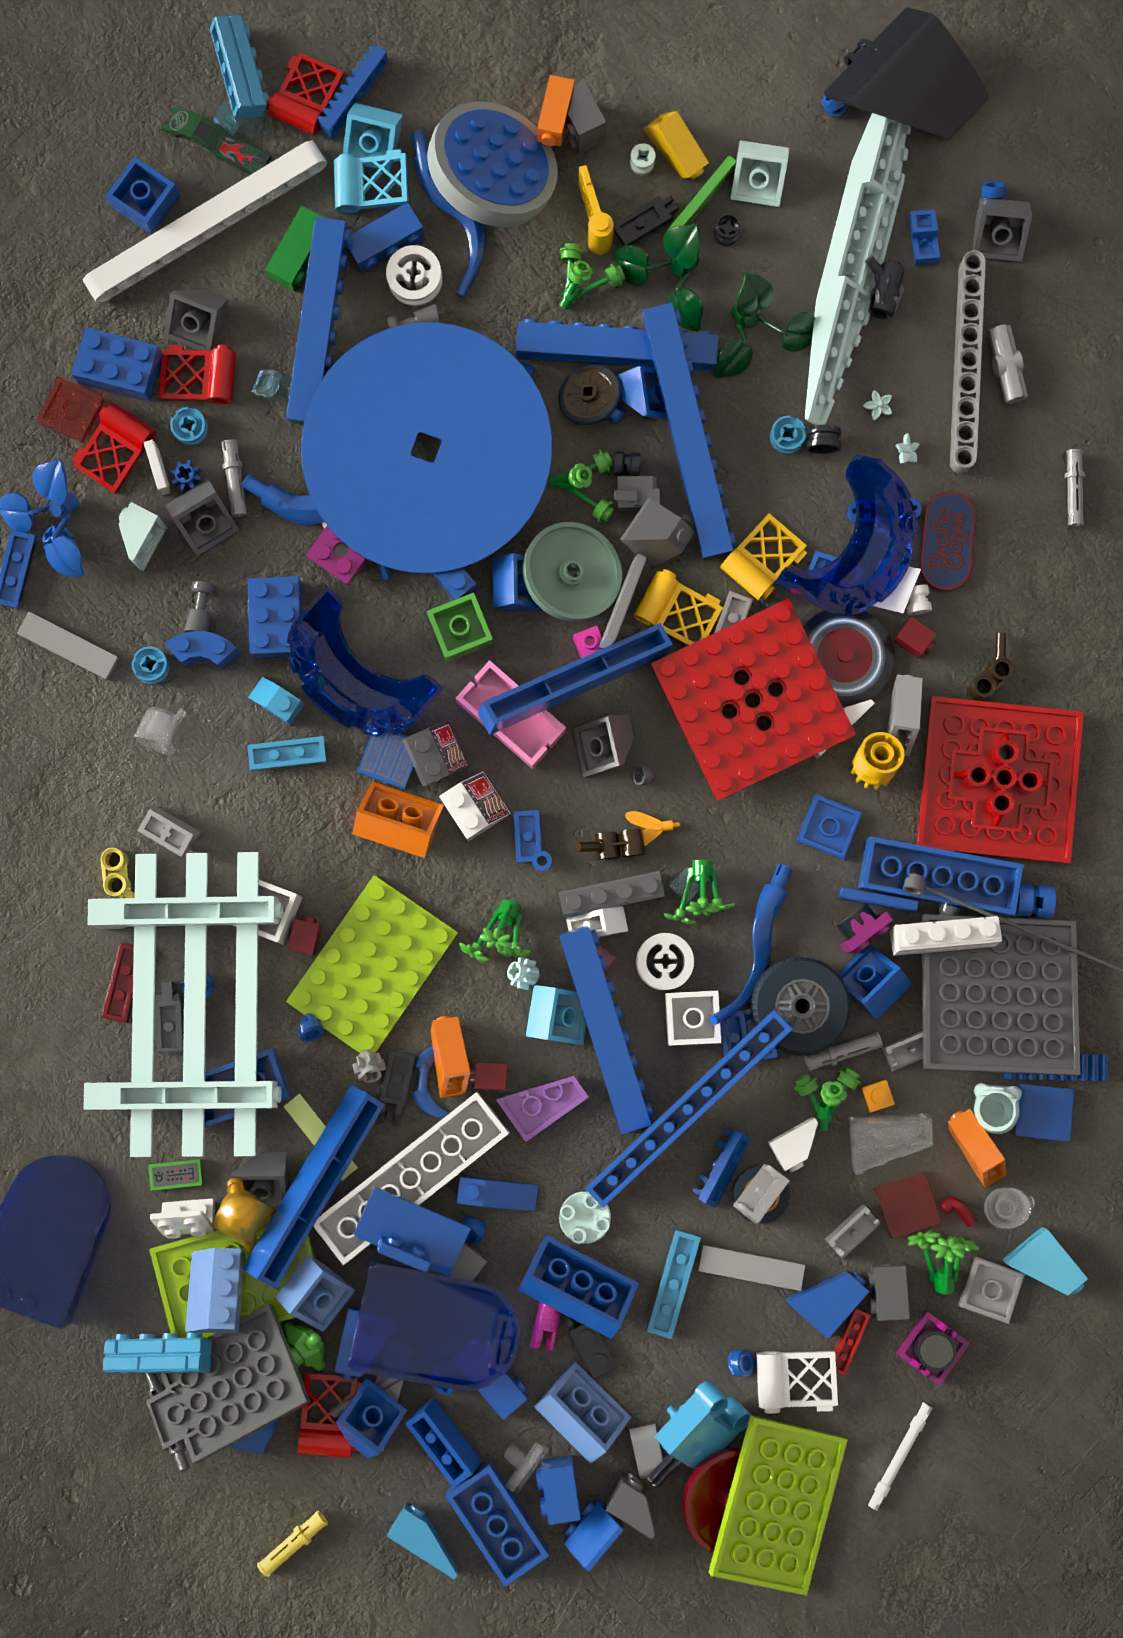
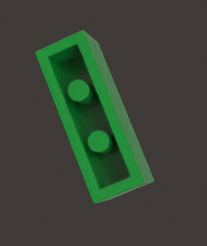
M303 206L299 209L265 269L269 279L295 292L298 286L303 285L307 277L306 271L309 264L315 217L324 218Z

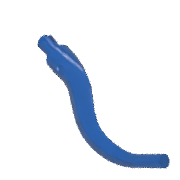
M418 130L411 133L410 137L416 152L413 162L421 185L430 201L436 207L461 222L468 236L470 249L469 266L455 293L458 297L465 298L482 261L485 245L484 225L456 210L439 192L428 167L427 153L429 145L424 130Z
M250 474L244 479L242 487L261 498L260 504L279 516L303 525L325 522L317 511L310 495H293L274 483L268 486ZM378 564L382 581L392 579L389 567Z
M777 864L770 884H764L758 898L752 932L754 964L749 980L741 994L732 1004L709 1017L712 1025H717L740 1010L751 999L758 979L768 969L772 952L773 922L787 896L784 888L793 871L787 865Z

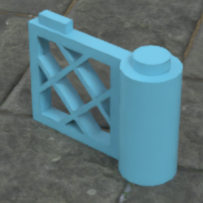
M401 149L386 151V155L358 159L354 158L351 154H341L339 158L334 160L335 209L337 212L353 214L359 212L360 209L409 203L407 155L402 153ZM401 161V169L395 176L386 170L392 162ZM375 165L379 168L371 179L364 175V166ZM385 173L391 178V181L382 190L375 182ZM397 183L402 188V197L391 198L387 193ZM371 186L380 192L374 200L365 201V193Z

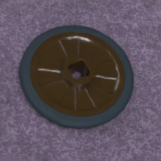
M587 364L577 368L567 376L560 388L559 405L561 411L570 421L576 424L591 425L601 422L612 414L620 401V380L612 369L601 364Z

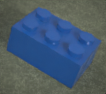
M85 327L71 375L78 384L150 402L162 362V352L157 345Z
M298 576L247 578L250 655L254 659L304 657L303 597L300 578Z

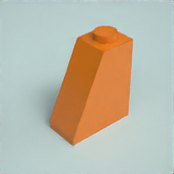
M550 75L537 127V142H542L547 146H562L566 133V124H568V112L574 97L575 80Z
M442 1016L433 1020L431 1026V1039L440 1098L466 1094L470 1077V1068L458 1017Z
M971 1109L965 1112L961 1110L952 1115L950 1121H948L949 1131L984 1188L1006 1176L1005 1158L984 1128L979 1124Z

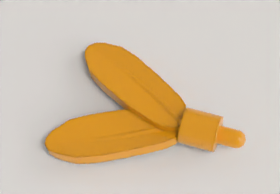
M637 811L625 814L626 819L630 823L645 828L643 831L644 846L656 839L662 832L671 831L674 827L680 826L679 822L672 823V820L661 822L652 816Z

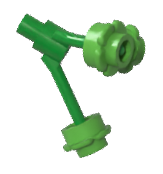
M566 243L564 247L560 248L561 260L568 262L565 290L562 293L564 297L559 303V306L567 310L572 302L575 303L577 298L608 282L612 288L622 287V281L625 280V276L621 267H615L613 264H610V267L604 270L605 278L583 289L577 285L585 284L591 279L593 273L590 266L586 262L581 261V255L584 254V251L579 249V245L575 243Z
M598 450L599 453L592 455L595 463L586 467L583 463H578L569 471V474L552 476L550 478L551 487L566 489L595 508L592 516L597 518V522L600 523L602 520L607 522L615 510L612 508L613 502L602 499L599 503H596L577 490V488H587L591 484V470L598 468L600 474L606 471L610 473L609 467L613 466L608 452L602 453L601 450Z
M849 1068L845 1072L839 1070L840 1075L837 1080L842 1082L843 1085L837 1081H828L823 1084L821 1097L824 1102H818L813 1093L819 1087L815 1081L817 1077L811 1078L809 1074H806L795 1081L797 1085L794 1087V1090L798 1091L800 1096L808 1094L815 1112H817L819 1129L822 1131L829 1130V1124L833 1120V1113L836 1107L847 1097L846 1089L850 1087L855 1090L858 1084H862L858 1081L860 1075Z

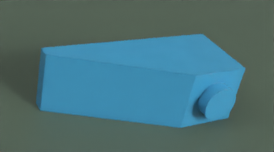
M406 1503L391 1526L387 1537L452 1579H455L458 1567L430 1519L424 1515L426 1512L416 1504L410 1506Z

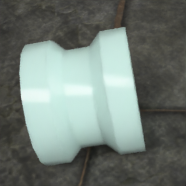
M638 144L631 151L630 167L639 175L650 173L655 165V151L648 144Z

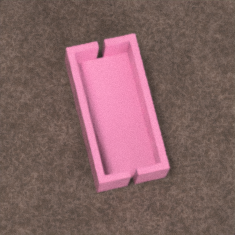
M490 660L474 677L475 682L478 684L477 688L470 681L455 698L456 702L483 726L484 724L478 715L482 702L518 687L512 679ZM545 710L493 735L533 769L548 753L546 746L552 748L566 733V727Z

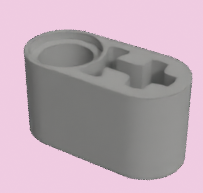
M655 1424L629 1429L640 1480L648 1478V1475L663 1460L659 1441L655 1438L657 1434Z

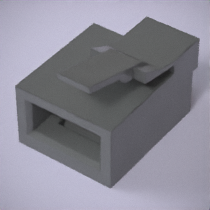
M617 477V490H614L617 512H639L648 498L660 504V488H657L656 477Z

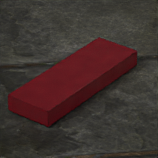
M121 942L119 944L101 1018L128 1023L133 1004L134 945Z

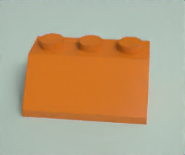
M372 781L357 810L352 834L425 858L432 843L444 805Z

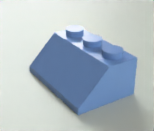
M211 1248L192 1252L185 1332L239 1334L244 1274L242 1267L245 1260V1253L241 1249Z
M576 1361L546 1391L534 1407L590 1464L607 1452L631 1419V1416Z

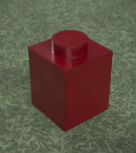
M910 617L893 642L916 658H919L923 653L928 655L934 647L935 642L932 639L936 633L913 617Z
M302 916L301 920L294 919L287 949L316 955L322 925L316 924V918Z
M476 1062V1067H471L470 1083H475L474 1089L506 1090L507 1063Z

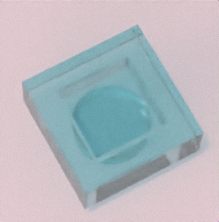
M224 100L212 122L226 133L234 136L243 119L235 120L230 103Z
M261 369L252 392L259 397H274V394L279 389L282 374L276 370Z
M688 868L669 885L681 899L687 880ZM694 878L686 904L700 891V883L694 882Z

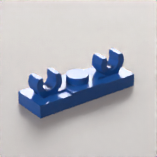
M724 1129L723 1132L729 1135V1141L726 1144L717 1142V1145L724 1149V1151L713 1162L710 1178L700 1175L699 1178L705 1182V1187L702 1190L695 1187L692 1189L694 1193L700 1195L699 1200L715 1208L752 1138L737 1130L732 1132Z

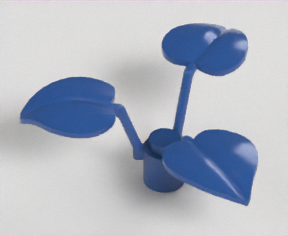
M59 458L37 466L32 475L35 489L40 495L46 496V500L50 504L29 510V502L25 496L19 493H8L0 499V514L12 530L23 533L30 531L33 527L31 515L50 510L53 516L63 518L51 536L53 543L45 547L46 557L50 565L59 573L68 577H82L85 573L82 567L81 554L76 543L66 536L57 537L65 523L71 519L70 513L79 507L76 495L68 492L62 459Z

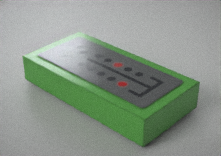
M201 1159L148 1165L150 1191L204 1185Z

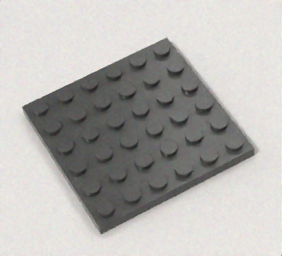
M924 914L922 916V923L933 922L934 924L937 921L971 918L985 919L987 917ZM1004 918L1077 949L1076 921ZM1001 921L999 923L1002 942L995 947L922 953L923 1070L1062 1076L1080 1075L1077 953Z

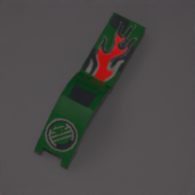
M173 107L170 120L167 125L164 124L162 126V131L172 136L181 135L199 143L216 158L249 175L268 165L272 159L270 154L226 133L214 122L191 111Z

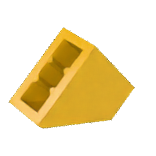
M677 111L662 114L643 128L646 135L682 179L689 177L694 179L704 172L703 167L709 162Z

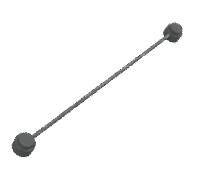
M910 874L905 879L903 890L909 894L921 896L925 889L989 917L996 916L927 887L924 882L925 878L918 874ZM998 916L999 921L1123 972L1121 967Z

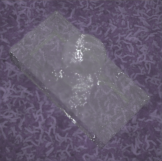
M539 1441L525 1455L512 1444L503 1457L517 1469L505 1486L512 1492L520 1491L550 1447Z

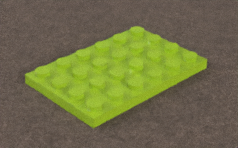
M374 875L286 1002L304 1015L308 1013L313 1014L315 1019L321 1021L324 1029L359 1053L364 1051L376 1053L456 938L458 932Z
M268 1223L258 1232L257 1241L260 1239ZM215 1230V1232H206L204 1236H192L149 1249L170 1333L179 1334V1338H187L188 1332L185 1331L192 1252L211 1248H238L245 1253V1264L250 1253L236 1238ZM309 1234L276 1289L244 1271L240 1319L267 1304L274 1306L279 1322L295 1318L288 1313L275 1296L307 1255L315 1259ZM202 1333V1334H203V1338L206 1339L207 1337H209V1336H211V1335H213V1334H215V1333Z
M750 1415L708 1573L713 1577L807 1596L848 1439L843 1436Z

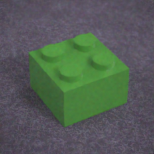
M474 593L426 611L446 663L494 645Z

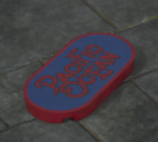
M953 491L942 492L934 496L926 506L923 517L919 563L920 574L932 589L942 592L952 591L961 586L969 577L972 562L975 510L968 498Z

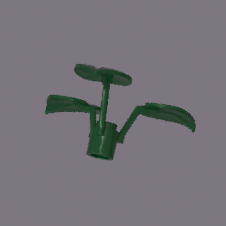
M698 224L675 226L665 233L663 239L666 253L673 257L668 261L647 265L649 260L648 254L637 245H625L615 251V264L621 267L625 281L631 285L643 284L648 278L647 270L671 265L673 273L682 276L675 289L676 293H671L667 296L666 304L672 303L673 308L679 310L681 324L678 325L691 331L701 329L700 323L703 308L699 296L690 289L681 291L684 282L690 277L689 272L699 264L700 231Z
M745 272L736 302L731 308V316L738 322L736 328L740 331L742 341L739 338H733L724 345L717 358L714 376L717 378L736 376L745 371L750 365L753 351L746 345L748 339L744 328H752L759 321L785 335L782 340L783 348L790 352H797L812 343L813 326L816 318L808 312L797 313L788 321L787 330L781 329L762 318L758 314L760 310L766 309L771 305L774 298V289L763 277Z

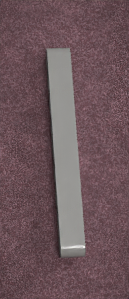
M976 250L965 254L958 269L950 467L957 474L969 472L977 459L986 261L984 255ZM967 262L975 263L977 269L969 268ZM966 286L975 288L976 293H969L966 290ZM971 310L974 312L975 317L970 318L966 316L964 311ZM963 335H971L974 338V342L966 341ZM962 359H970L973 366H966ZM966 382L970 384L972 390H964L961 383ZM960 407H967L971 411V415L962 414ZM959 432H967L970 436V439H962L959 436ZM963 455L967 457L969 464H961L958 456Z

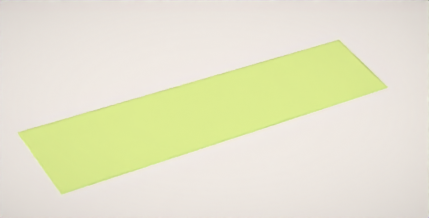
M298 1094L283 1107L315 1146L326 1126L304 1098ZM351 1161L342 1176V1181L358 1168L353 1161Z

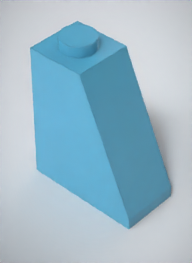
M1043 1227L1002 1259L1010 1267L1066 1295H1074L1081 1291L1085 1286L1083 1283L1088 1279L1049 1230Z

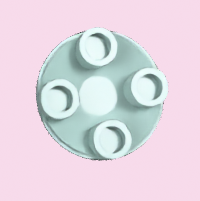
M587 1191L577 1192L568 1197L562 1204L559 1222L565 1235L573 1242L588 1244L601 1239L606 1234L611 1222V1213L607 1204L602 1208Z

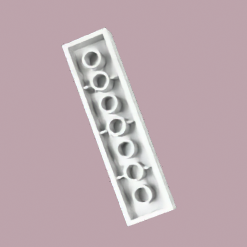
M477 1091L322 1214L315 1222L314 1228L343 1265L371 1244L355 1237L354 1231L374 1187L420 1205L508 1135L509 1130Z

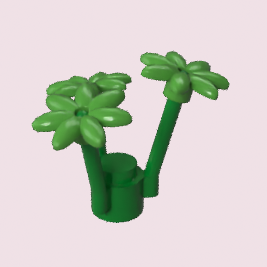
M692 861V868H688L687 880L679 909H676L675 915L664 913V916L689 925L696 923V921L685 918V906L693 878L694 882L700 883V898L698 903L690 902V906L686 907L687 911L693 912L694 915H699L703 912L704 915L709 916L711 912L716 913L735 906V903L723 905L722 898L719 897L716 869H713V861ZM711 880L714 899H712L713 903L708 904L706 883H709Z
M502 900L500 907L495 909L493 917L487 927L484 928L477 943H473L472 946L469 944L466 946L460 942L461 950L464 953L470 954L471 958H476L481 963L487 962L489 959L480 952L483 948V942L486 941L487 948H492L495 945L498 952L503 954L504 957L513 956L515 959L519 957L528 958L531 951L522 950L521 944L518 943L522 916L519 914L521 906L512 900ZM498 920V928H496L494 932H492L491 929ZM514 923L513 942L510 943L507 940L511 936L504 934L503 929L504 926H512Z
M929 1230L925 1234L919 1231L917 1235L909 1236L908 1245L918 1244L924 1250L929 1270V1281L934 1282L935 1292L944 1295L952 1294L955 1291V1282L958 1281V1271L961 1259L965 1258V1252H970L971 1249L979 1250L975 1241H965L964 1237H959L958 1239L955 1236H948L946 1240L939 1238V1244L931 1246L930 1243L936 1242L935 1238L941 1237L940 1233ZM929 1247L932 1250L939 1251L936 1254V1258H945V1267L938 1268L937 1272L934 1270ZM954 1256H956L955 1262H954V1266H953V1270H952V1269H951V1263L954 1261Z

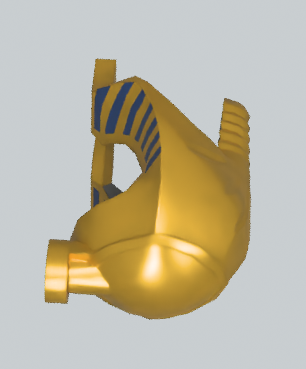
M232 1178L227 1182L228 1194L223 1199L215 1216L213 1227L239 1240L251 1254L258 1242V1232L271 1220L277 1207L260 1202L253 1193L244 1190L242 1179Z

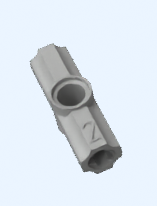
M1006 324L996 326L988 331L994 355L992 358L995 376L1000 379L1005 403H1017L1028 397L1022 374L1024 369L1023 358L1020 351L1016 350L1011 326Z

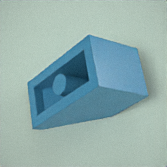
M264 677L260 679L248 697L290 726L304 707V703L300 699Z

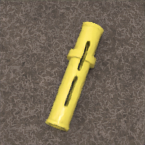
M316 1511L302 1526H296L294 1533L278 1545L261 1562L257 1563L261 1573L269 1577L272 1572L288 1560L304 1544L308 1545L312 1542L311 1538L328 1525L325 1516L320 1511Z

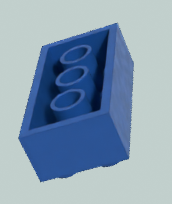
M276 1048L257 1053V1081H277V1087H281V1101L291 1098L292 1095ZM235 1062L206 1071L205 1082L235 1081ZM235 1108L205 1109L204 1128L234 1118Z
M545 1235L518 1291L612 1339L622 1325L639 1283Z
M491 1459L477 1468L471 1476L456 1486H451L447 1489L445 1497L504 1587L549 1557V1547Z

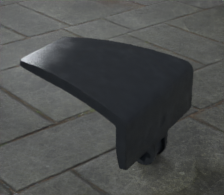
M909 7L905 8L874 41L861 39L857 43V48L852 53H847L844 56V62L848 68L824 91L828 99L860 108L949 139L988 98V93L975 69L940 19L932 13Z

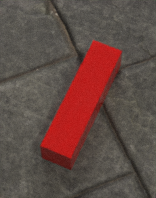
M855 1308L850 1313L835 1349L836 1372L843 1376L846 1375L871 1316L861 1309Z

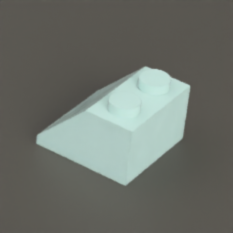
M740 141L731 200L779 207L789 148Z
M130 502L128 508L125 507L120 513L119 527L129 559L138 569L144 571L167 527L157 515Z

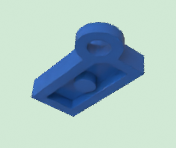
M539 810L514 811L516 863L532 862L536 870H548L552 865V858L548 852L541 851ZM540 856H544L547 859V863L544 866H540L537 863V859Z

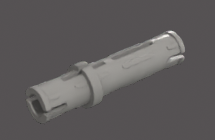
M233 439L221 442L224 455V464L222 466L227 477L231 517H243L248 514L244 488L242 487L241 469L243 468V463L240 462L238 441Z
M1082 449L1066 451L1067 472L1065 473V479L1067 480L1068 491L1067 526L1069 527L1084 525L1083 479L1085 478V472L1083 471Z
M878 1032L840 1045L830 1046L828 1049L817 1054L804 1056L807 1068L809 1071L830 1064L834 1066L837 1065V1062L882 1048L883 1044Z

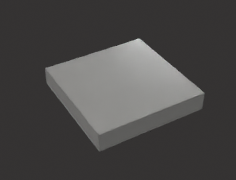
M974 1256L958 1306L1009 1324L1025 1274Z

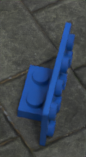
M374 1187L356 1226L354 1236L376 1245L378 1253L427 1273L428 1268H431L445 1275H450L470 1232V1227Z

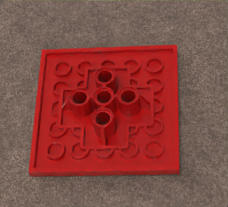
M789 598L651 663L656 678L717 802L856 736ZM744 674L748 682L744 685H739L735 682L734 676ZM776 685L780 687L782 694L774 697L770 695L768 688ZM749 696H754L758 699L759 705L751 708L747 706L745 699ZM725 707H732L736 711V716L731 719L726 718L722 710ZM759 719H766L770 723V728L765 731L760 730L756 722Z
M931 696L916 845L959 853L1071 864L1084 712ZM1001 747H1005L1010 751V758L1008 760L1000 756L999 751ZM975 769L979 770L983 776L982 781L979 783L972 779L971 774ZM999 772L1007 775L1008 782L1006 785L998 782L997 775ZM1024 775H1029L1033 779V786L1031 788L1024 785ZM997 797L1002 798L1006 803L1003 811L998 810L995 806Z

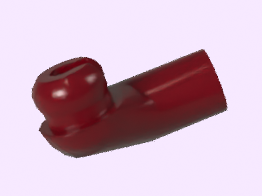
M947 1196L940 1203V1207L946 1214H950L955 1210L967 1227H972L977 1223L978 1220L969 1206L959 1199Z

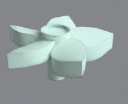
M873 390V401L866 402L863 407L873 410L872 418L874 421L881 413L892 415L891 408L887 405L892 395H884L881 398L879 393Z
M909 433L905 434L903 443L896 445L900 453V463L907 461L917 462V455L914 451L918 448L919 443H911Z

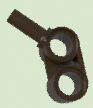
M996 633V657L993 658V663L969 685V694L974 700H986L1014 674V664L1006 657V633ZM996 665H1001L1005 668V676H999L995 672ZM978 682H983L987 685V694L978 691Z
M643 829L620 831V834H617V832L595 834L594 841L576 842L574 848L576 852L594 851L597 854V860L645 855Z

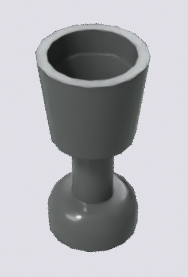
M433 304L415 311V317L398 321L396 316L387 317L389 328L420 322L440 323L436 305Z
M204 581L192 582L191 589L197 594L195 609L189 610L184 632H209L210 613L205 610L207 596L214 593V584Z

